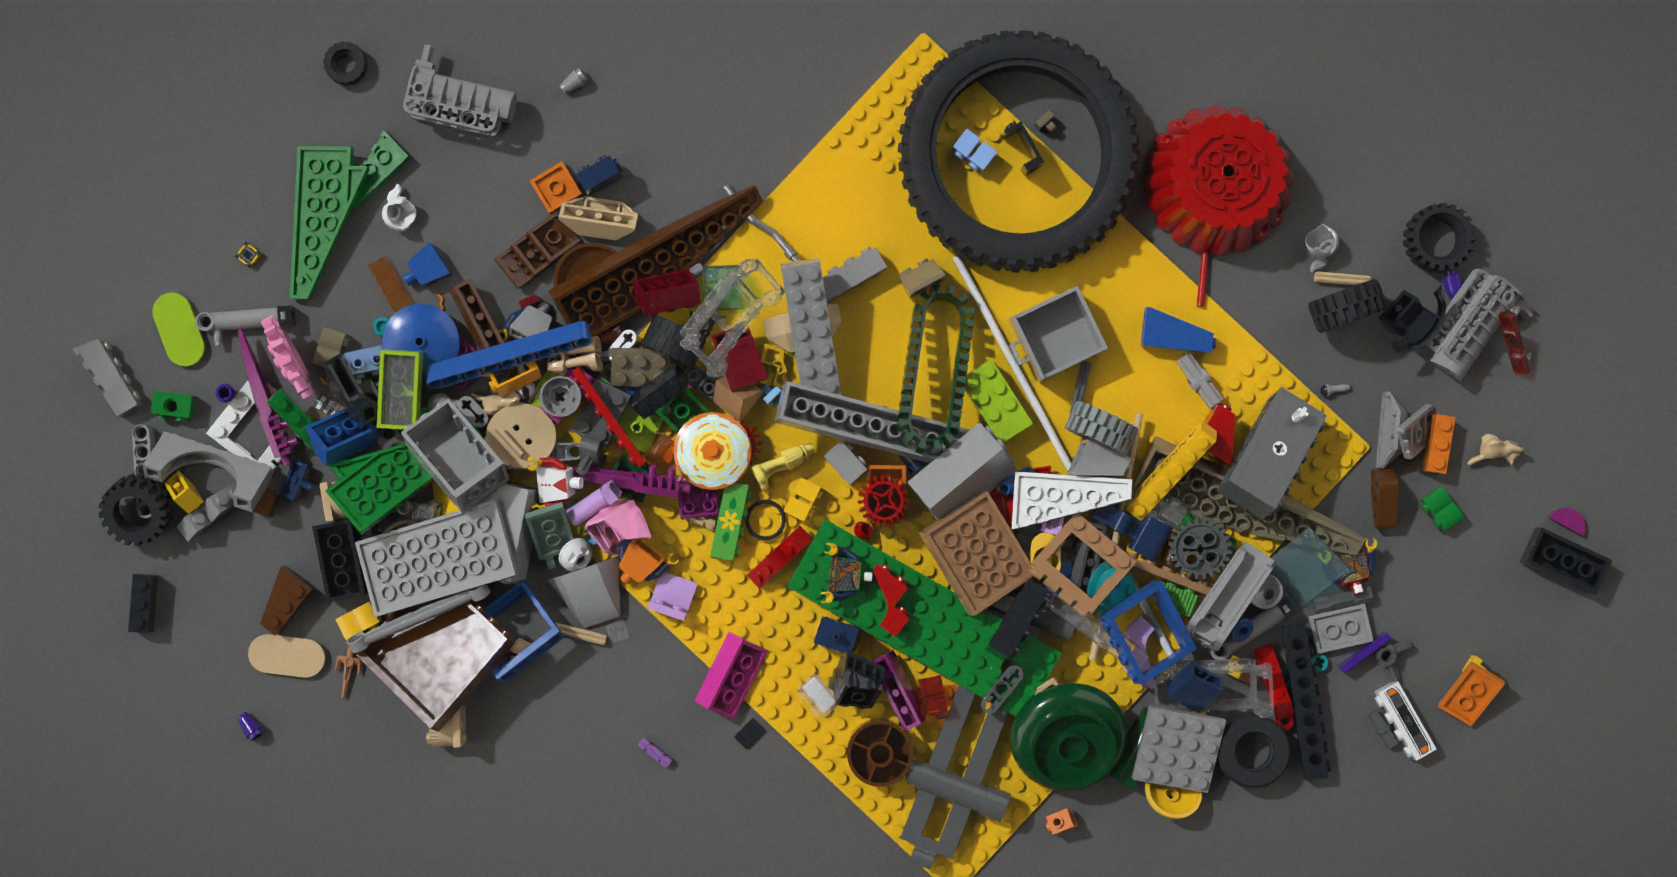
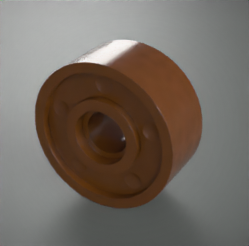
M874 718L860 724L851 734L847 745V759L852 772L859 780L871 786L885 787L900 781L907 774L913 760V747L907 732L898 723L885 718ZM874 746H886L889 749L888 757L883 761L874 760L871 756V750Z

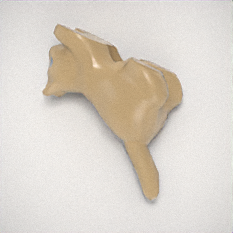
M517 390L501 398L499 395L482 396L474 393L470 394L471 398L482 402L483 412L489 415V419H492L499 410L506 406L510 407L523 403L519 402L522 396Z
M1488 433L1481 438L1480 454L1472 457L1467 464L1472 465L1484 459L1505 457L1507 462L1513 465V462L1520 456V452L1524 451V448L1514 441L1506 440L1503 442L1497 436Z

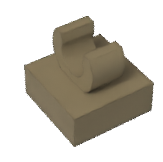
M1048 110L1035 122V128L1039 131L1044 127L1050 134L1056 128V125L1051 121L1054 114Z

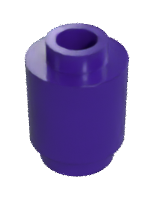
M1455 269L1444 272V277H1441L1446 294L1449 295L1450 299H1453L1464 284L1460 272H1455Z

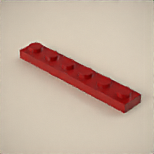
M577 367L572 371L574 373L573 380L578 387L583 386L585 389L583 394L589 402L593 401L597 407L594 410L600 418L604 417L608 422L606 427L610 433H616L619 438L617 443L622 450L627 449L630 453L628 458L631 463L639 467L645 465L646 461L581 368Z

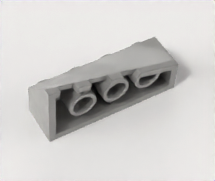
M96 339L72 349L76 355L80 354L84 359L82 364L85 369H88L90 373L95 375L93 377L95 384L101 390H105L103 396L117 417H124L143 406L140 402L142 400L140 394L131 387L132 381L121 370L122 364L117 357L114 358L111 353L113 349L108 341Z

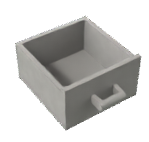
M1078 286L1009 319L1018 339L1009 344L1018 365L1029 362L1038 382L1108 349ZM1020 343L1027 358L1020 360L1014 346Z

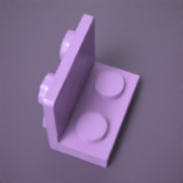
M664 573L658 579L647 608L684 621L697 583Z

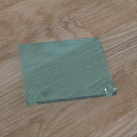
M1308 527L1271 558L1275 560L1276 566L1270 575H1273L1280 581L1283 587V594L1288 596L1292 603L1300 609L1347 572L1349 568Z

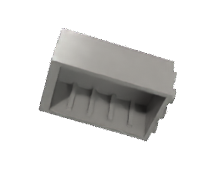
M449 398L438 403L433 410L424 413L419 420L407 425L401 432L409 451L462 514L510 480L504 463Z
M980 422L908 481V484L921 502L937 520L979 492L988 491L990 493L1004 479L1017 471L1013 465L1015 461L1010 456L1011 454L1006 449V446L1000 439L994 436L995 434L988 426L984 428Z
M505 482L475 505L498 499L518 575L499 580V582L511 584L526 580L533 539L525 513L538 510V507L531 509V506L536 503L540 505L538 488Z

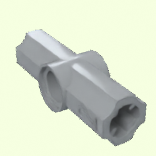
M1190 352L1176 361L1187 377V382L1196 393L1198 392L1209 409L1223 400L1212 384V379L1207 371L1200 367Z

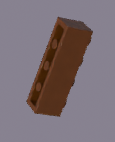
M471 279L453 286L449 292L479 349L482 350L503 344L504 341Z

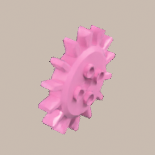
M273 315L262 320L261 324L265 329L264 333L269 343L267 347L271 355L275 356L273 361L278 370L282 369L281 373L285 380H289L295 386L298 394H301L303 399L314 395L315 391L311 386L312 382L309 379L308 371L288 334L280 327L279 322L274 319Z

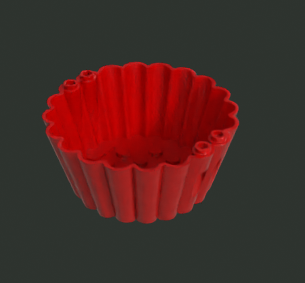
M1211 105L1206 111L1197 108L1191 109L1186 113L1184 119L1176 118L1171 120L1167 126V133L1157 135L1153 141L1155 151L1149 153L1145 158V167L1148 173L1142 181L1143 188L1149 193L1146 200L1147 208L1152 213L1157 214L1156 223L1158 227L1166 232L1171 231L1172 240L1176 244H1190V248L1198 254L1211 250L1217 256H1225L1232 249L1241 253L1249 250L1252 242L1260 243L1265 241L1269 237L1270 228L1278 227L1284 219L1283 209L1290 206L1292 202L1289 187L1294 183L1295 177L1292 170L1288 167L1290 154L1285 148L1280 147L1279 134L1274 130L1266 129L1265 122L1261 117H1248L1246 112L1239 107L1226 110L1220 105ZM1224 167H1232L1234 170L1233 176H1225L1223 172Z

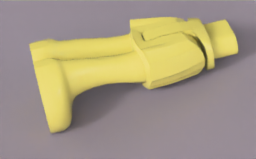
M811 443L804 447L803 445L791 447L781 451L780 457L751 467L763 492L768 490V478L771 475L786 469L791 471L803 464L805 459L809 460V456L815 453L814 447Z

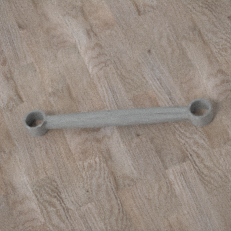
M486 584L459 592L419 608L417 611L405 614L367 633H355L348 638L346 643L353 653L360 652L369 643L425 622L472 599L473 601L482 600L489 595L490 589Z

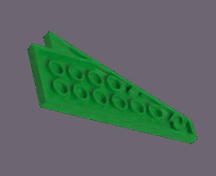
M297 146L290 299L311 300L368 175L370 167L353 166V147Z
M471 424L473 428L479 433V435L484 439L485 437L479 432V430L473 424ZM406 443L330 465L340 480L325 491L362 535L434 479L409 451Z

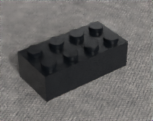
M349 519L312 526L327 602L369 594L355 542L359 541L357 529Z
M1535 527L1520 560V563L1590 595H1597L1612 562L1611 559L1542 527Z
M1031 579L1024 582L985 650L1003 661L1015 657L1020 649L1017 645L1019 642L1022 643L1030 632L1027 629L1028 626H1032L1040 615L1037 613L1038 609H1042L1049 599V596H1047L1049 590Z

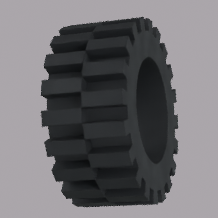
M1440 203L1438 205H1430L1412 216V220L1406 224L1408 228L1403 233V236H1406L1403 246L1408 247L1405 253L1407 256L1411 254L1413 257L1410 261L1413 264L1418 263V268L1422 270L1428 269L1427 272L1433 273L1438 271V273L1454 269L1462 265L1465 260H1468L1471 256L1469 253L1475 249V245L1472 244L1474 241H1477V235H1473V231L1476 228L1475 225L1470 226L1471 217L1463 215L1466 211L1463 209L1457 210V206L1453 204L1447 206V203ZM1431 221L1444 222L1454 232L1455 245L1447 256H1434L1423 246L1422 232L1424 227Z
M134 473L129 474L126 478L123 476L116 481L102 496V501L99 503V508L102 509L99 512V518L105 519L101 524L103 528L108 526V535L111 536L114 533L116 535L114 540L120 542L123 539L125 540L124 545L128 546L132 542H134V546H140L142 543L147 545L152 540H156L169 526L174 517L172 513L175 511V506H170L174 502L173 498L167 497L168 489L165 488L163 490L160 487L163 483L159 481L155 483L153 479L148 477L145 479L143 473H139L136 477ZM132 496L144 501L151 512L150 524L135 526L125 520L119 508L121 498Z

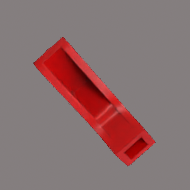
M799 526L750 571L747 576L761 589L804 549L813 538Z
M883 563L881 566L877 564L874 567V574L887 601V613L880 626L896 637L909 620L907 616L909 612L901 606L895 607V604L908 589L906 586L907 581L899 575L895 578L890 574L892 570Z
M1272 644L1253 649L1276 720L1295 715Z

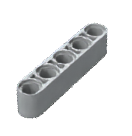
M139 424L132 430L135 477L142 473L143 464L155 447V432L149 425ZM143 428L147 431V435L144 438L140 436V431ZM144 447L148 450L146 457L141 455V450ZM136 497L138 515L142 518H151V513L149 515L145 513L147 504Z

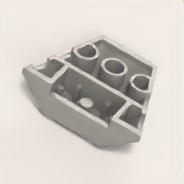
M619 556L548 580L584 628L621 616Z

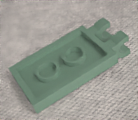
M562 502L525 513L539 560L545 559L548 569L556 567L553 556L559 555L563 546L574 539Z

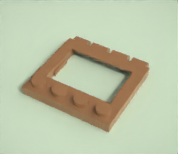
M1078 513L1071 517L1031 563L1033 567L1029 572L1039 581L1045 576L1046 579L1043 584L1054 594L1060 589L1061 592L1058 597L1069 606L1075 601L1077 604L1073 607V610L1084 617L1087 613L1092 615L1133 568L1136 561ZM1071 533L1076 535L1116 569L1113 575L1108 577L1092 598L1048 562L1049 558L1054 556L1064 545L1065 540Z

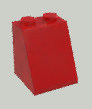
M1219 404L1211 408L1204 421L1217 431L1216 442L1207 450L1205 455L1223 465H1229L1232 462L1235 414L1231 412L1232 408Z

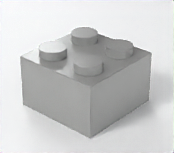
M840 441L824 455V458L851 485L867 470L865 468L867 463L860 455L856 458L852 453L854 451L853 447L847 441L845 443Z

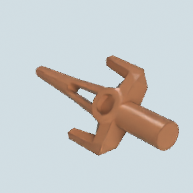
M349 646L347 656H337L335 670L337 671L340 662L344 663L342 698H345L353 666L358 665L357 674H361L363 663L359 658L354 657L355 653L351 651ZM347 667H349L348 678L346 679Z

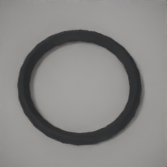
M771 500L755 502L748 509L745 520L748 531L752 536L760 540L776 538L785 527L786 516L783 512L784 510L779 504ZM771 504L779 510L782 516V523L775 534L760 536L752 530L749 517L756 506Z

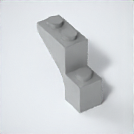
M236 482L208 497L199 509L185 516L176 526L188 542L202 534L212 523L234 508L233 493L237 486Z

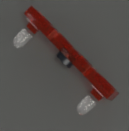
M1514 306L1510 312L1501 311L1498 318L1513 372L1528 375L1531 371L1528 361L1532 358L1533 354L1531 351L1525 352L1516 319L1520 312V307Z

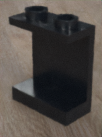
M1014 121L1008 124L1002 135L1003 140L1017 133L1032 160L1023 164L1021 172L1026 176L1040 168L1044 160L1022 122L1016 124Z

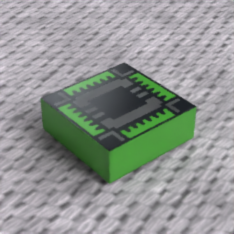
M607 362L597 377L611 385V363Z

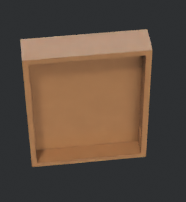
M988 491L979 492L919 532V535L968 615H977L1033 577L1029 572L1032 569L1029 559Z

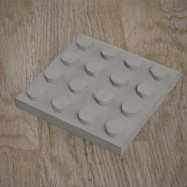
M1149 705L1132 779L1208 793L1226 723L1225 718Z

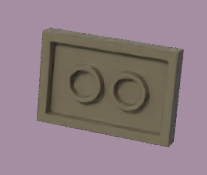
M612 347L611 386L643 387L670 367V357L653 349Z

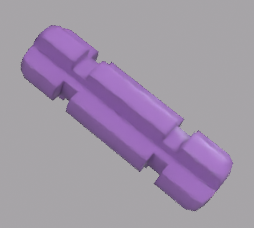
M643 738L639 742L638 746L642 750L645 749L646 753L657 762L660 761L662 766L667 768L671 764L672 759L668 755L665 756L664 752L654 744L651 745L649 740Z

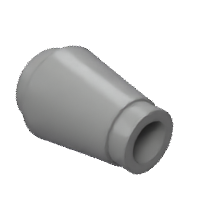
M581 68L574 69L559 86L565 94H568L586 85L589 79Z

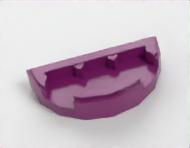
M1560 508L1548 516L1549 519L1578 535H1584L1585 521L1576 510Z

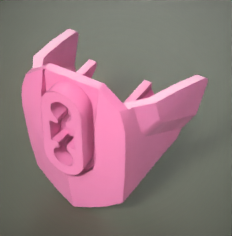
M626 497L600 510L585 525L586 531L597 542L603 552L619 555V545L624 539H648L651 537L641 510L636 506L634 500L627 501Z

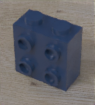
M603 155L596 159V163L592 166L585 165L579 169V173L576 175L589 196L622 178L620 172L623 170L616 158L612 160L610 155L608 157Z
M1192 662L1167 682L1168 698L1198 713L1223 692L1222 677Z

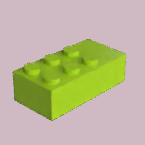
M992 359L966 375L965 393L986 426L995 434L994 436L1000 439L1002 443L1033 424Z

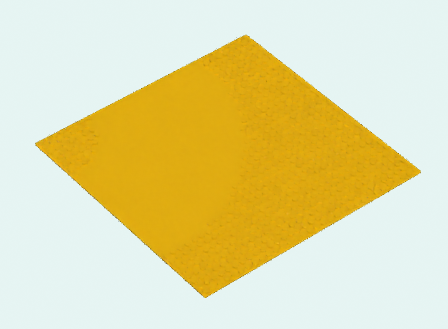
M921 33L752 214L763 223L775 229L786 243L796 250L797 256L801 261L819 258L822 277L827 276V271L837 266L839 269L844 266V261L853 256L855 259L861 256L860 252L868 247H871V249L876 247L887 266L886 270L827 303V305L838 303L842 320L841 325L832 337L841 396L899 410L912 311L915 303L919 304L917 299L920 294L909 299L898 278L902 276L900 273L907 268L913 270L918 267L917 263L927 258L930 261L933 259L945 274L944 280L938 283L940 284L941 293H946L949 285L955 286L956 289L953 296L959 299L965 292L970 298L968 303L964 305V308L974 306L975 315L972 319L974 320L970 341L971 348L968 353L970 355L969 362L967 363V374L992 359L1033 423L1003 443L1015 461L1013 464L1017 470L1015 472L1024 467H1030L1034 470V468L1051 466V474L1066 475L1068 471L952 259L958 254L952 248L947 250L942 246L937 236L932 237L928 233L927 224L925 222L921 223L917 218V209L911 207L908 202V189H904L902 185L904 174L899 171L898 163L901 161L902 156L898 152V143H901L903 136L899 134L900 126L905 124V119L907 118L904 115L905 109L913 101L911 95L914 90L923 84L921 80L925 74L934 70L933 66L937 61H942L945 57L948 58V54L928 35ZM976 82L954 100L945 113L938 129L936 139L937 164L948 193L954 202L971 218L999 231L1031 233L1054 227L1067 220L1086 203L1093 188L1025 125L1024 127L1044 163L1037 170L1024 176L1021 168L1023 164L1029 162L1032 158L1020 137L1015 133L1005 140L1002 138L1004 129H1006L1005 127L1014 121L1017 124L1020 121L983 86ZM966 129L980 138V142L970 154L971 157L983 141L997 151V154L983 172L974 171L968 166L970 164L969 161L965 159L960 160L953 154L955 152L952 150L954 144ZM1121 214L1116 218L1118 223L1113 229L1109 228L1106 233L1104 232L1106 237L1101 242H1095L1090 245L1091 250L1085 254L1074 255L1075 259L1071 262L1057 263L1055 268L1042 269L1040 267L1038 272L1031 273L1029 270L1024 271L1023 269H1020L1019 273H1011V271L1001 268L999 272L992 270L986 264H983L982 267L975 265L968 257L964 260L962 259L1008 346L1018 340L1009 322L1012 316L1073 287H1079L1108 347L1105 351L1084 360L1091 363V369L1083 403L1115 415L1134 425L1135 414H1143L1131 477L1132 484L1155 436L1177 446L1201 420L1205 421L1211 410L1198 392L1196 393L1187 382V377L1176 363L1177 360L1189 353V351L1140 346L1144 308L1146 307L1154 308L1214 333L1213 338H1216L1215 350L1212 349V353H1190L1200 367L1207 371L1212 379V384L1222 396L1223 400L1216 405L1225 404L1232 408L1231 412L1235 414L1232 462L1266 401L1280 387L1327 415L1324 420L1326 423L1321 433H1317V442L1313 448L1308 449L1307 453L1309 456L1304 464H1300V473L1296 479L1291 480L1290 485L1292 487L1285 496L1314 509L1370 448L1366 441L1206 293L1204 307L1196 306L1198 286ZM748 219L703 266L705 272L695 278L699 283L701 304L695 305L693 308H680L674 312L665 311L658 314V316L673 321L700 335L702 333L692 323L689 309L697 314V316L703 314L711 315L713 313L726 317L715 321L695 364L715 381L724 377L725 373L711 335L747 323L758 352L761 344H769L781 348L767 339L763 320L788 313L780 264L790 263L792 260L787 259L784 255L785 252L772 236L752 225ZM931 288L925 290L930 297H932L929 293ZM935 301L926 309L912 408L913 415L942 423L947 421L960 325L958 309L947 301ZM703 320L701 325L707 327L708 321ZM650 323L639 334L641 340H643ZM1020 343L1014 346L1020 360L1026 359L1027 357ZM641 345V347H640V348H643V349H649V348H647V347H645V346H643V345ZM783 349V361L787 368V381L800 384L795 352L789 353ZM670 359V366L676 363L681 369L684 368L685 365ZM1025 362L1019 366L1072 463L1080 442L1085 439L1073 434L1064 427L1070 416L1081 362L1038 382L1029 362ZM759 383L754 384L761 390L766 386ZM614 386L615 388L632 396V394H630L620 386ZM688 386V389L711 412L722 413L732 417L713 402V398L710 401L695 388L693 389ZM763 392L745 416L743 424L746 426L750 422V430L756 427L757 430L753 434H760L761 437L755 440L756 442H762V445H756V448L760 449L761 452H754V455L758 457L757 460L751 457L750 460L753 464L748 466L743 476L736 482L749 485V489L752 490L750 501L746 500L745 508L749 509L752 504L760 500H771L779 504L784 510L791 496L809 504V500L793 493L800 477L820 486V491L823 492L818 503L814 501L811 507L814 511L810 519H805L803 522L785 513L786 523L783 531L779 536L771 540H760L752 536L746 527L745 520L742 519L741 527H744L742 539L738 538L737 546H740L738 558L734 557V561L710 556L718 516L707 517V519L716 520L715 528L709 530L706 526L703 525L702 527L689 521V519H680L678 497L647 493L643 503L634 500L636 506L641 510L651 534L650 538L642 540L665 557L664 562L667 561V556L671 553H674L670 556L672 563L679 558L678 563L670 565V569L666 573L697 583L686 619L683 621L647 608L658 579L652 581L643 580L640 583L633 579L630 584H625L620 578L619 584L709 668H711L728 632L741 636L767 649L768 652L744 701L911 856L915 844L902 840L900 837L919 789L914 788L912 784L904 782L906 775L900 781L889 786L875 787L868 785L854 775L847 759L849 738L853 731L863 722L874 718H885L898 723L902 727L883 687L873 708L842 707L834 703L825 712L821 711L802 688L803 685L815 676L834 699L833 690L828 687L829 678L833 676V669L837 667L840 656L843 657L844 653L814 643L822 615L855 626L787 587L811 542L761 589L747 576L750 571L799 526L814 539L824 519L856 536L854 533L855 524L860 521L866 522V518L863 517L866 509L863 511L859 510V508L864 507V503L858 504V500H864V497L858 494L859 492L864 494L866 492L861 487L862 485L867 487V470L849 485L824 458V455L840 441L843 443L846 441L775 423L778 405L772 409L763 400L766 396ZM964 393L962 398L964 399L961 409L962 415L959 421L961 422L960 427L971 430L980 422L985 428V422L967 394ZM584 395L581 397L580 405L576 411L568 416H564L558 424L555 423L556 442L580 444L583 436L572 432L571 429L586 400ZM663 421L648 454L640 450L638 451L647 464L657 466L656 475L666 474L668 476V468L674 467L676 468V478H678L682 474L678 470L674 459V443L677 433L665 421ZM612 438L608 448L604 447V454L607 455L603 469L613 470L621 453L630 455L627 449L622 450L615 438ZM848 442L853 447L854 451L852 453L856 458L860 455L867 465H905L896 454ZM810 443L813 445L815 453L809 456V460L805 459L803 464L791 471L786 469L771 475L768 478V490L765 492L761 490L751 467L776 459L781 456V451L800 445L804 447ZM577 446L572 449L574 457L579 456V447ZM1205 454L1202 456L1203 458L1208 459L1228 469L1232 464L1231 462L1229 465H1223L1215 461L1214 459L1206 456ZM580 460L566 461L564 463L566 466L578 467ZM906 467V490L909 491L906 494V498H910V501H906V505L910 507L905 509V524L891 525V523H887V527H884L883 523H880L879 526H876V523H869L872 528V534L864 541L953 591L919 535V532L936 522L937 519L925 507L908 484V481L913 477ZM512 469L508 474L512 483L538 488L537 471ZM1120 476V477H1116V478H1117V479H1123L1124 476ZM583 481V488L575 489V494L563 505L565 513L567 509L603 485ZM724 488L716 490L719 512ZM620 495V498L617 501L625 498V496ZM760 504L752 510L749 523L756 534L770 536L779 530L782 516L775 506ZM1156 505L1152 511H1157L1165 517L1168 525L1173 528L1170 535L1174 534V528L1177 527L1183 516ZM1125 509V513H1126V514H1128V515L1134 517L1132 514H1130V513H1129L1128 511H1126V509ZM1089 511L1079 513L1088 522L1095 523ZM598 513L578 526L573 525L567 517L574 539L583 538L586 541L591 539L590 534L584 532L585 525ZM1073 515L1064 517L1062 528ZM1105 524L1112 537L1114 529ZM1226 528L1225 532L1237 540V546L1229 556L1230 561L1243 543H1249L1270 557L1284 542L1282 540L1253 535L1251 532H1237L1231 528ZM1018 529L1011 530L1014 536H1016ZM1121 533L1119 548L1125 553L1130 552L1138 555V560L1144 562L1145 559H1148L1128 548L1132 538ZM1169 535L1155 560V566L1161 569L1163 566L1174 570L1173 574L1179 576L1181 566L1174 568L1165 565V560L1161 559L1166 543L1170 541L1171 536ZM589 543L592 547V558L597 563L619 556L617 554L604 553L598 544ZM1073 544L1069 551L1066 561H1070ZM1030 549L1029 554H1028V556H1027V558L1029 559L1030 562H1031V549ZM1191 554L1186 559L1189 562H1194L1197 556ZM1100 557L1099 565L1106 562V560ZM1219 566L1220 573L1214 570L1213 577L1206 573L1205 579H1203L1202 574H1199L1198 578L1195 579V574L1192 573L1190 580L1196 583L1198 580L1209 583L1208 587L1212 589L1225 568ZM1136 567L1130 570L1140 589L1152 581H1162L1164 583L1167 581ZM619 568L620 577L624 571ZM1033 576L1030 578L1032 581L1036 583L1038 582V579ZM1024 583L1015 588V590L1020 591ZM1177 585V588L1184 590V586ZM1195 592V595L1199 596L1191 618L1207 595ZM1058 595L1052 596L1050 601L1051 604L1056 606L1059 604L1072 610L1077 604L1074 601L1069 606ZM1150 595L1145 600L1172 650L1175 652L1180 647L1158 605L1153 604V595ZM1139 603L1114 619L1123 637L1126 636L1123 631L1138 615L1149 623ZM1094 611L1092 615L1087 613L1084 617L1079 615L1076 627L1069 641L1048 634L1046 630L1040 628L1036 639L1062 653L1046 682L1054 677L1061 684L1078 683L1098 688L1108 694L1119 705L1123 714L1145 692L1146 689L1140 684H1133L1131 678L1127 677V672L1123 669L1124 666L1118 660L1119 655L1116 649L1111 646L1110 638L1104 630H1102L1097 661L1089 659L1098 612ZM1179 614L1184 625L1187 627L1191 618ZM859 628V631H858V634H857V637H856V640H855V643H854V646H853V649H852V653H853V651L855 650V648H856V646H857V644H858V642H859V640H860V638H861V636H860L861 632L864 631V630H862L861 628ZM1152 631L1145 646L1151 667L1168 657L1155 632ZM868 633V637L863 640L857 654L872 661L894 650L928 717L925 722L906 732L912 743L913 760L929 764L959 684ZM1126 641L1128 647L1132 651L1136 644L1132 646L1129 642ZM1004 661L1001 665L1002 672H1004L1007 661ZM977 694L974 695L946 771L964 777L988 714L982 710L981 701L983 698ZM986 700L985 708L988 710L991 706V702ZM1009 712L981 782L984 786L988 787L990 785L1011 794L1004 816L999 823L978 815V812L971 810L953 858L951 859L937 853L931 869L924 868L932 877H973L1053 791L1030 780L1015 762L1010 747V733L1016 716ZM876 745L871 750V756L876 761H883L889 755V749L884 745ZM936 796L921 835L936 841L940 840L953 802Z

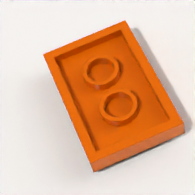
M1471 661L1440 700L1438 707L1471 727L1502 689L1505 682Z

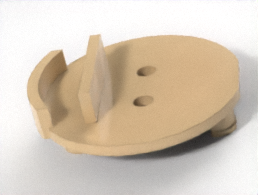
M519 403L502 408L492 417L487 426L484 441L501 459L506 469L525 470L528 469L527 465H534L535 463L533 461L528 462V457L533 456L536 460H539V458L551 455L556 443V430L551 419L540 408L530 404ZM518 426L520 429L515 431L513 427ZM527 440L532 441L530 445L526 444L525 442Z

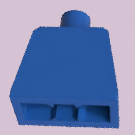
M429 242L407 262L411 271L402 277L408 286L418 280L420 285L425 287L451 276L452 273L434 245Z

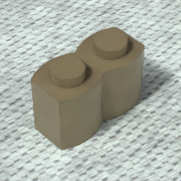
M324 327L312 364L324 367L323 363L338 354L342 356L344 349L347 350L350 339H348L349 334Z

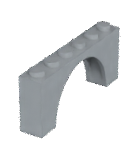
M165 431L143 464L144 476L162 483L168 475L186 465L208 463L222 467L234 477L237 483L233 493L234 507L253 512L272 480V467L265 463H259L247 457H241L229 451H223L211 445H205L193 439L183 438L177 434Z

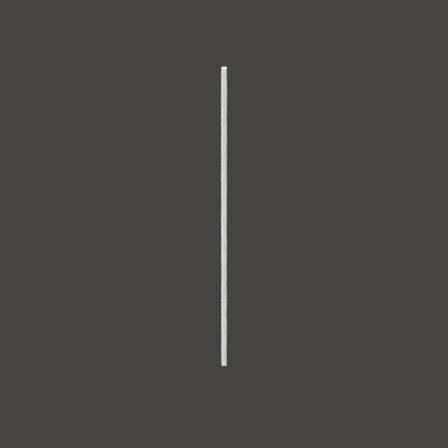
M958 256L953 257V261L1068 471L1071 461L962 259ZM1093 518L1096 524L1105 526L1104 523ZM1107 529L1105 536L1112 541V537ZM1132 576V578H1133V580H1134V583H1135L1136 586H1137V589H1136V592H1137L1138 590H1140V588L1138 587V585H1137V583H1136L1134 577ZM1144 599L1139 605L1150 625L1154 628L1153 631L1166 655L1169 656L1174 651L1147 601Z

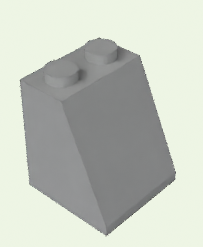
M1089 438L1080 442L1066 475L1102 478L1124 476V473L1127 474L1130 470L1131 463L1129 462L1131 458Z

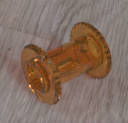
M657 430L656 433L660 437L646 453H643L641 450L639 453L650 465H656L660 469L661 467L657 463L671 446L674 447V441L665 433Z

